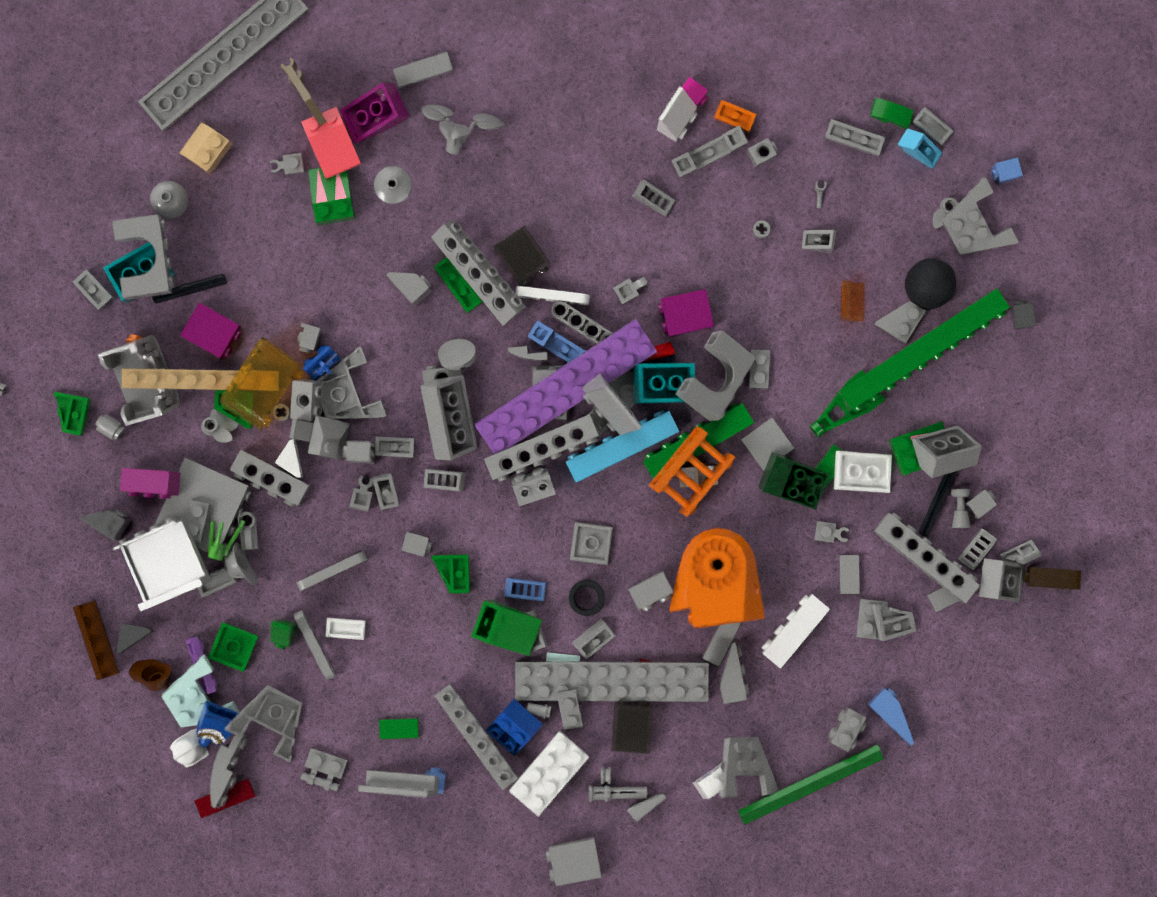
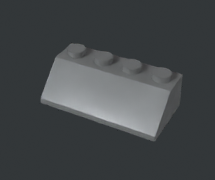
M459 375L437 379L421 385L435 459L453 460L478 449L464 376Z

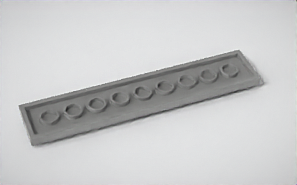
M259 0L140 99L138 103L164 132L300 19L309 9L301 0Z
M516 661L515 700L558 701L557 692L576 690L578 701L708 702V662Z

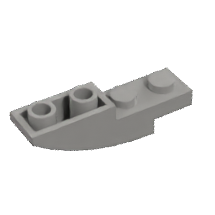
M243 734L242 738L234 735L229 747L220 746L213 765L210 784L211 804L214 808L220 809L221 806L225 805L228 799L226 794L229 788L232 789L237 781V778H235L237 773L230 769L236 766L239 759L237 755L240 749L243 750L247 744L246 734Z

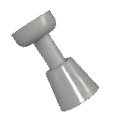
M952 489L951 495L957 497V511H954L952 528H971L968 511H965V497L970 496V489Z

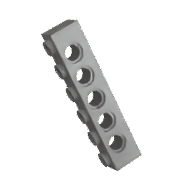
M455 219L443 224L431 236L433 241L503 326L516 318L526 308L522 300L513 292L509 284L504 281L497 269L491 265L486 256L478 249L473 240L465 233Z
M589 414L487 457L484 460L492 480L498 479L501 482L510 478L509 474L516 472L518 475L527 471L526 467L530 465L537 467L544 464V459L551 457L554 460L562 456L561 452L569 450L570 453L580 449V444L586 442L589 445L597 442V437L601 435L593 415ZM576 429L583 431V437L580 440L574 437ZM559 436L565 438L566 442L563 447H559L556 444ZM541 444H546L548 447V451L544 455L539 452ZM524 451L530 454V459L527 462H524L521 458ZM507 458L511 459L513 463L510 469L504 467V461Z
M887 513L873 532L956 597L961 603H967L980 586L977 583L978 579L970 573L965 574L961 570L963 567L957 562H950L946 559L947 554L942 550L938 549L936 551L931 547L932 542L927 538L923 537L921 539L916 535L917 531L912 526L907 525L906 527L901 523L902 519L897 514L892 513L891 515ZM895 527H898L902 532L899 538H895L892 534V530ZM910 539L915 540L917 544L914 550H910L907 546ZM925 551L931 553L932 558L929 562L923 560V553ZM941 563L947 567L945 574L938 572V566ZM956 575L962 578L960 586H955L953 583V578Z
M450 683L435 694V698L500 788L504 790L518 780L519 777L454 686Z

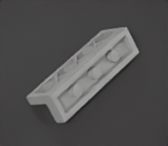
M368 770L366 784L359 785L358 791L417 797L437 796L439 776Z

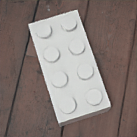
M559 730L512 785L509 792L539 816L589 758V755Z

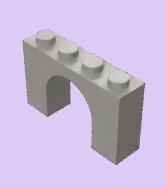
M158 214L112 221L115 241L122 243L145 240L153 245L156 252L155 264L149 272L140 276L120 278L122 297L129 300L172 293L174 279L173 276H170L169 269H172L170 257H167L169 242L164 235V231L167 230L165 219H162Z
M723 330L713 332L704 346L707 351L720 360L724 367L725 381L722 387L714 392L695 377L684 379L676 393L678 397L709 421L719 420L725 415L726 407L735 398L736 390L743 384V378L752 369L756 358Z

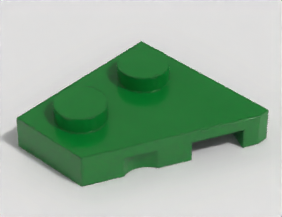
M54 391L53 395L58 404L57 412L61 419L62 432L83 436L91 399Z
M469 554L431 556L450 594L470 593Z

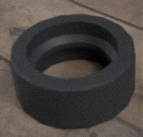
M581 580L570 589L569 604L577 614L592 616L603 607L605 601L604 591L595 581ZM582 587H592L598 594L597 604L591 609H583L576 603V593Z

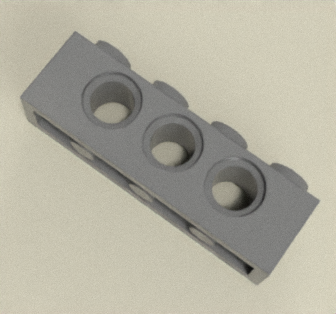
M240 450L230 468L234 472V477L242 481L244 478L250 480L251 486L259 490L261 487L267 489V494L276 499L278 496L284 498V503L291 507L295 505L300 506L310 488V485L244 450ZM252 465L257 467V473L254 476H250L248 473V469ZM269 474L274 476V482L271 485H267L265 482V477ZM285 483L291 485V491L288 494H284L282 491V486Z

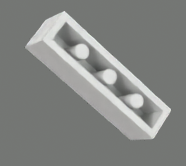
M813 594L805 595L799 601L801 606L797 611L793 609L786 617L788 619L787 623L784 626L782 624L779 625L775 630L776 636L772 641L768 639L761 647L764 649L762 654L779 668H782L830 610Z

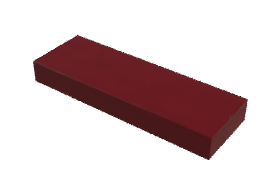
M249 778L236 783L232 789L229 788L226 794L228 799L220 809L212 807L210 794L194 800L201 819L256 797Z

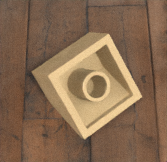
M201 122L180 151V154L211 175L232 146V143L220 133Z

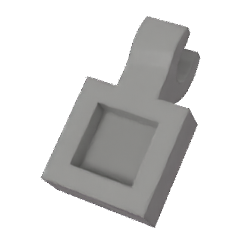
M645 277L640 278L634 283L629 278L613 289L622 305L639 296L637 290L646 286L648 282Z

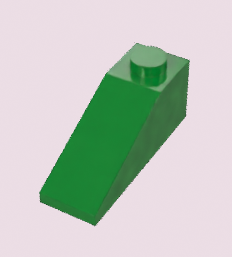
M282 619L272 620L270 642L275 643L274 647L284 650L286 647H291L298 625Z

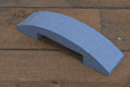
M538 320L527 336L567 363L585 352V350L554 332V330Z

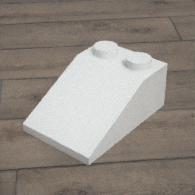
M678 88L660 116L657 126L659 132L675 142L678 138L683 139L687 132L685 127L688 122L693 123L698 115L695 112L697 106L683 88Z

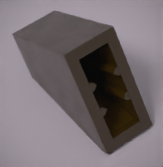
M1027 567V571L1023 573V582H1026V586L1080 590L1081 570Z

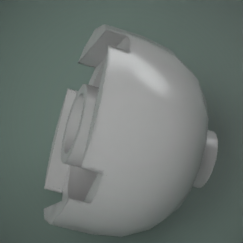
M163 181L153 188L150 194V204L153 210L161 217L174 219L180 217L187 210L189 205L186 189L179 183Z

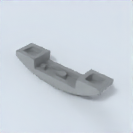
M739 125L707 144L671 161L681 178L725 157L746 145L748 141Z

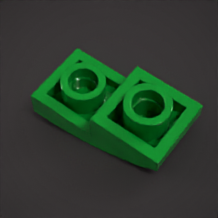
M875 98L870 116L883 123L891 122L903 129H907L910 126L914 110L894 102Z
M834 444L830 446L823 459L815 467L830 474L824 488H826L835 475L836 451H842Z

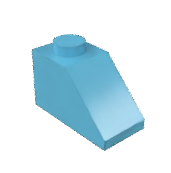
M908 128L898 143L907 154L932 169L942 155V152L925 134Z

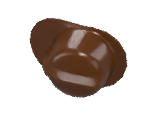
M154 659L139 660L132 664L129 669V675L134 681L144 684L147 689L159 691L169 688L172 669L170 665Z

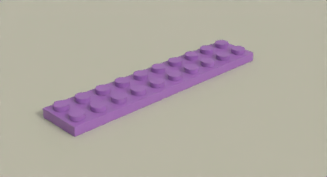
M635 319L474 425L492 452L497 454L515 445L584 400L583 395L585 393L582 387L599 373L610 383L657 351Z

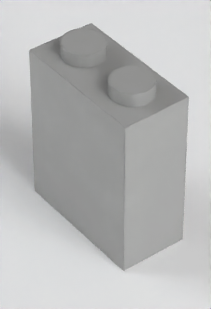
M594 837L549 845L546 857L547 862L552 864V870H549L551 882L555 881L556 886L602 878Z

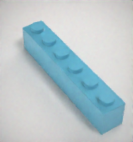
M662 410L654 414L655 418L650 421L647 418L639 421L642 427L639 430L622 434L615 438L611 435L603 439V444L597 447L595 444L586 447L585 453L579 455L576 452L568 456L569 460L566 461V464L575 482L577 483L679 433L670 411L665 413Z

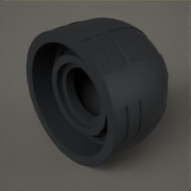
M936 258L921 260L906 275V294L915 305L921 308H939L946 304L956 291L955 272L949 264Z

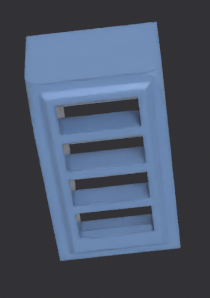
M506 578L504 597L544 602L546 582ZM512 583H516L514 594H511ZM520 584H523L522 595H519ZM528 584L531 585L530 596H527ZM536 585L539 586L538 597H534Z

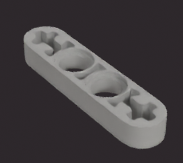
M362 551L296 582L299 590L303 591L344 570L367 561L368 558L365 552Z
M300 610L294 613V618L323 676L327 681L336 677L326 654L324 655L321 650L323 648L318 638H315L313 634L314 630L305 612Z

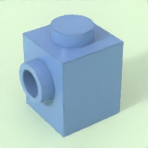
M432 767L431 770L426 771V775L439 776L438 793L443 794L446 772H442L441 768Z

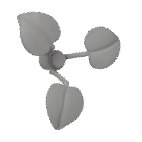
M434 104L420 107L422 113L427 118L441 121L439 128L447 139L446 151L451 154H460L462 143L466 142L475 125L488 130L506 127L497 117L486 113H479L474 115L473 119L475 121L468 128L465 125L451 122L449 118L453 117L454 114L445 106Z

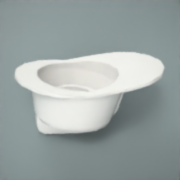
M196 729L177 738L170 747L173 751L174 760L185 767L192 766L209 755L207 748L198 743L200 738L196 736Z

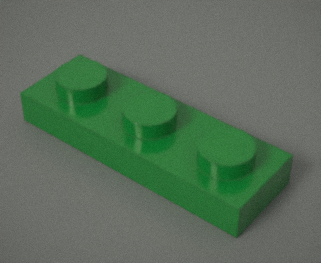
M447 257L433 266L467 314L483 303Z

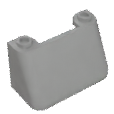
M153 335L128 342L98 354L100 364L107 370H114L127 404L121 409V418L125 426L162 416L179 406L180 398L177 389L122 388V368L168 369L160 345Z

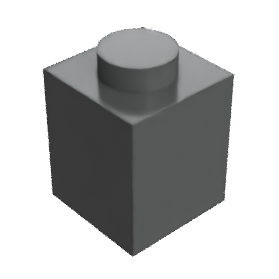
M1026 300L1014 302L1015 305L1010 307L1014 330L1035 326L1033 304L1026 303Z

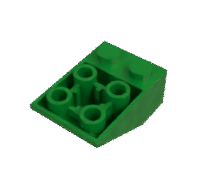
M491 599L484 600L471 637L494 646L530 656L542 619Z

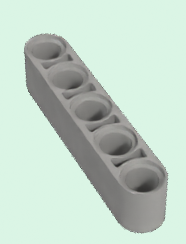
M558 301L552 306V315L555 319L594 344H598L604 338L613 334L565 302ZM558 306H562L566 312L564 315L559 316L555 313V309ZM575 316L580 317L582 323L578 326H574L571 323V319ZM589 327H596L598 333L595 336H590L587 333V329Z

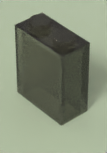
M525 225L493 246V249L518 286L523 284L525 287L534 281V276L537 274L542 276L550 270L548 268L551 266L550 261Z
M619 700V703H614L611 751L650 754L653 706H649L650 702L638 701V705H632L630 701Z

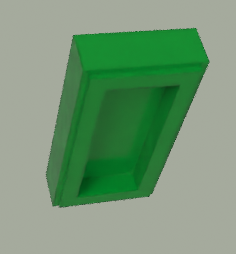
M418 718L380 719V739L419 738Z

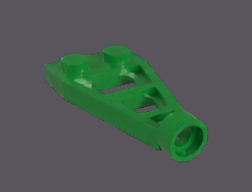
M863 370L849 379L841 389L865 374ZM879 392L881 395L879 398L872 402L870 400L863 403L865 407L855 412L852 410L848 412L836 394L820 417L809 427L819 438L826 431L871 412L886 399ZM836 406H839L845 415L834 422L830 419L829 413Z

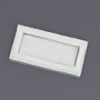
M327 618L325 637L364 640L366 621Z

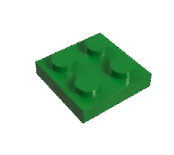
M222 622L208 658L245 672L259 636Z

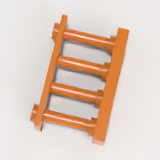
M698 426L695 427L648 485L657 493L665 491L682 506L679 512L686 517L695 512L697 504L723 472L733 465V460L736 458L728 452L723 456L706 441L705 437L708 433ZM701 446L719 461L712 471L693 455V451L697 447ZM685 461H689L707 476L700 486L681 470V466ZM673 476H677L695 491L688 500L669 486V481Z

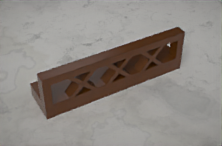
M96 600L74 606L76 619L96 679L101 680L120 673Z

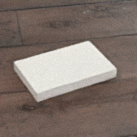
M836 451L834 489L890 493L892 455Z

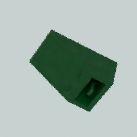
M771 452L758 487L765 493L816 510L830 474L790 457Z

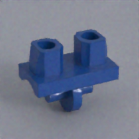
M322 345L318 349L316 357H311L304 361L303 369L315 381L325 372L330 375L332 373L330 368L341 359L329 345L327 347Z

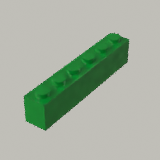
M736 402L727 408L728 412L719 420L711 421L706 425L704 422L697 425L708 433L705 438L709 444L714 447L754 423L743 403L738 405ZM687 431L677 437L679 439L677 442L672 444L669 441L662 445L660 452L655 453V451H652L644 456L646 460L643 461V464L652 479L656 477L690 435ZM699 446L693 451V455L697 457L706 452V450Z

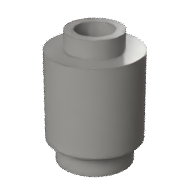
M108 414L104 415V417L101 415L95 423L97 426L96 430L111 440L115 439L118 441L126 429L122 426V423Z

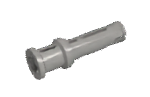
M605 784V786L588 785L589 802L593 800H605V802H608L610 799H647V786L610 787L608 784Z

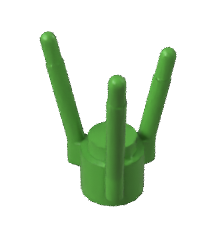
M243 520L226 548H224V544L220 543L224 523L220 522L216 541L213 542L215 522L212 521L207 549L209 551L208 557L220 561L223 560L224 556L228 557L229 550L242 530L245 521Z

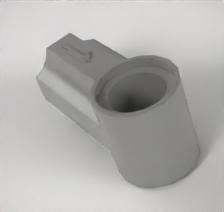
M244 512L239 515L238 524L240 525L247 515L251 516L252 523L250 526L244 524L240 531L241 550L259 549L257 517L252 512Z

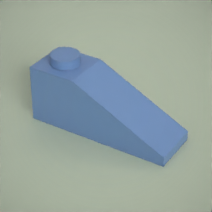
M882 688L867 705L912 746L914 741L900 702L896 699L898 695L890 688L888 690Z

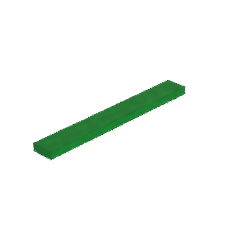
M875 745L738 810L744 825L883 760L881 750L878 745Z

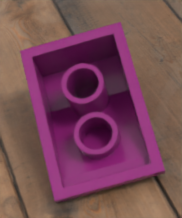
M382 82L340 109L355 144L393 128L410 117L395 83Z

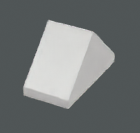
M292 439L288 442L275 463L297 478H303L296 440Z

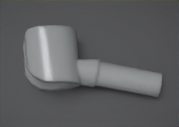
M816 181L814 188L817 192V208H822V196L827 183L824 181V187L819 188L817 186L818 181Z

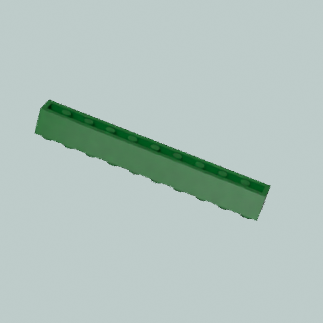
M998 288L838 391L836 393L848 412L852 410L855 412L865 407L863 404L865 401L870 400L872 402L881 396L879 392L885 389L888 392L897 386L895 382L899 379L905 381L911 377V371L916 368L920 371L928 366L927 361L931 358L934 361L944 355L942 351L949 348L951 351L960 345L958 341L962 338L967 340L974 336V330L980 327L983 330L991 324L990 320L994 317L998 320L1006 315L1005 310L1010 308Z

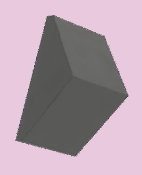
M122 623L116 651L118 654L123 653L154 632V630L149 627Z

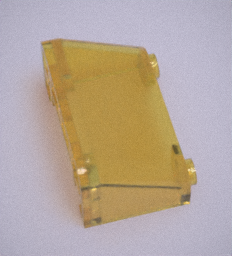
M262 337L222 395V407L261 431L264 427L268 428L273 420L271 418L272 410L292 380H298L302 377L304 370H302L303 365L272 342Z

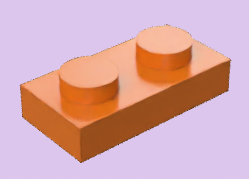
M721 100L714 119L733 127L740 125L743 131L749 133L756 114Z

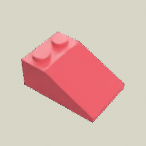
M337 107L321 113L326 120V123L321 126L314 116L301 122L326 179L361 165Z

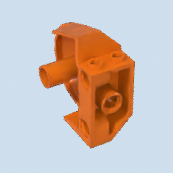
M721 528L706 530L695 536L683 553L669 612L691 610L688 613L689 624L693 625L696 629L765 619L756 559L746 540L731 530ZM718 560L723 561L721 570L713 568L714 563Z

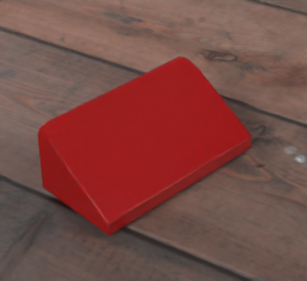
M671 342L654 346L657 352L639 364H646L674 356L675 351Z

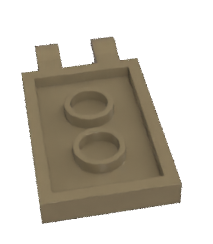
M290 58L291 64L284 66L282 63L281 68L284 73L288 74L289 81L296 87L321 126L326 123V120L303 85L305 80L303 74L298 70L297 76L295 72L297 64Z

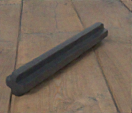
M224 274L174 287L172 288V293L152 296V299L156 304L225 285L227 280Z
M957 471L943 475L919 529L920 534L929 536Z

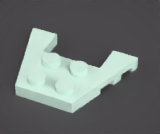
M205 654L182 677H179L162 693L163 700L180 727L197 725L204 703L206 701L210 702L197 680L213 672V667ZM233 701L222 706L240 713Z

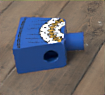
M206 701L196 726V736L200 738L198 743L203 747H208L211 742L222 745L232 734L225 730V727L239 713Z

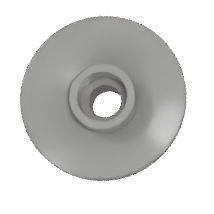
M386 167L379 171L375 177V193L386 203H400L411 192V178L400 167ZM395 181L396 185L394 187H390L389 182Z

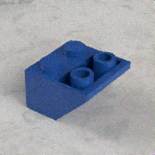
M513 699L486 731L515 756L543 724L518 701Z

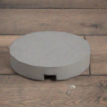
M466 339L449 340L438 351L440 364L449 370H461L460 368L464 366L467 368L475 362L477 357L475 346Z

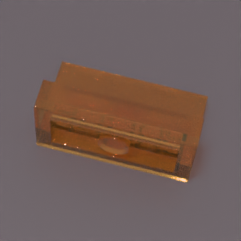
M842 281L840 321H863L864 283Z

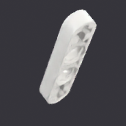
M517 286L515 293L519 298L536 300L542 298L546 299V301H565V303L589 305L590 295L523 286Z

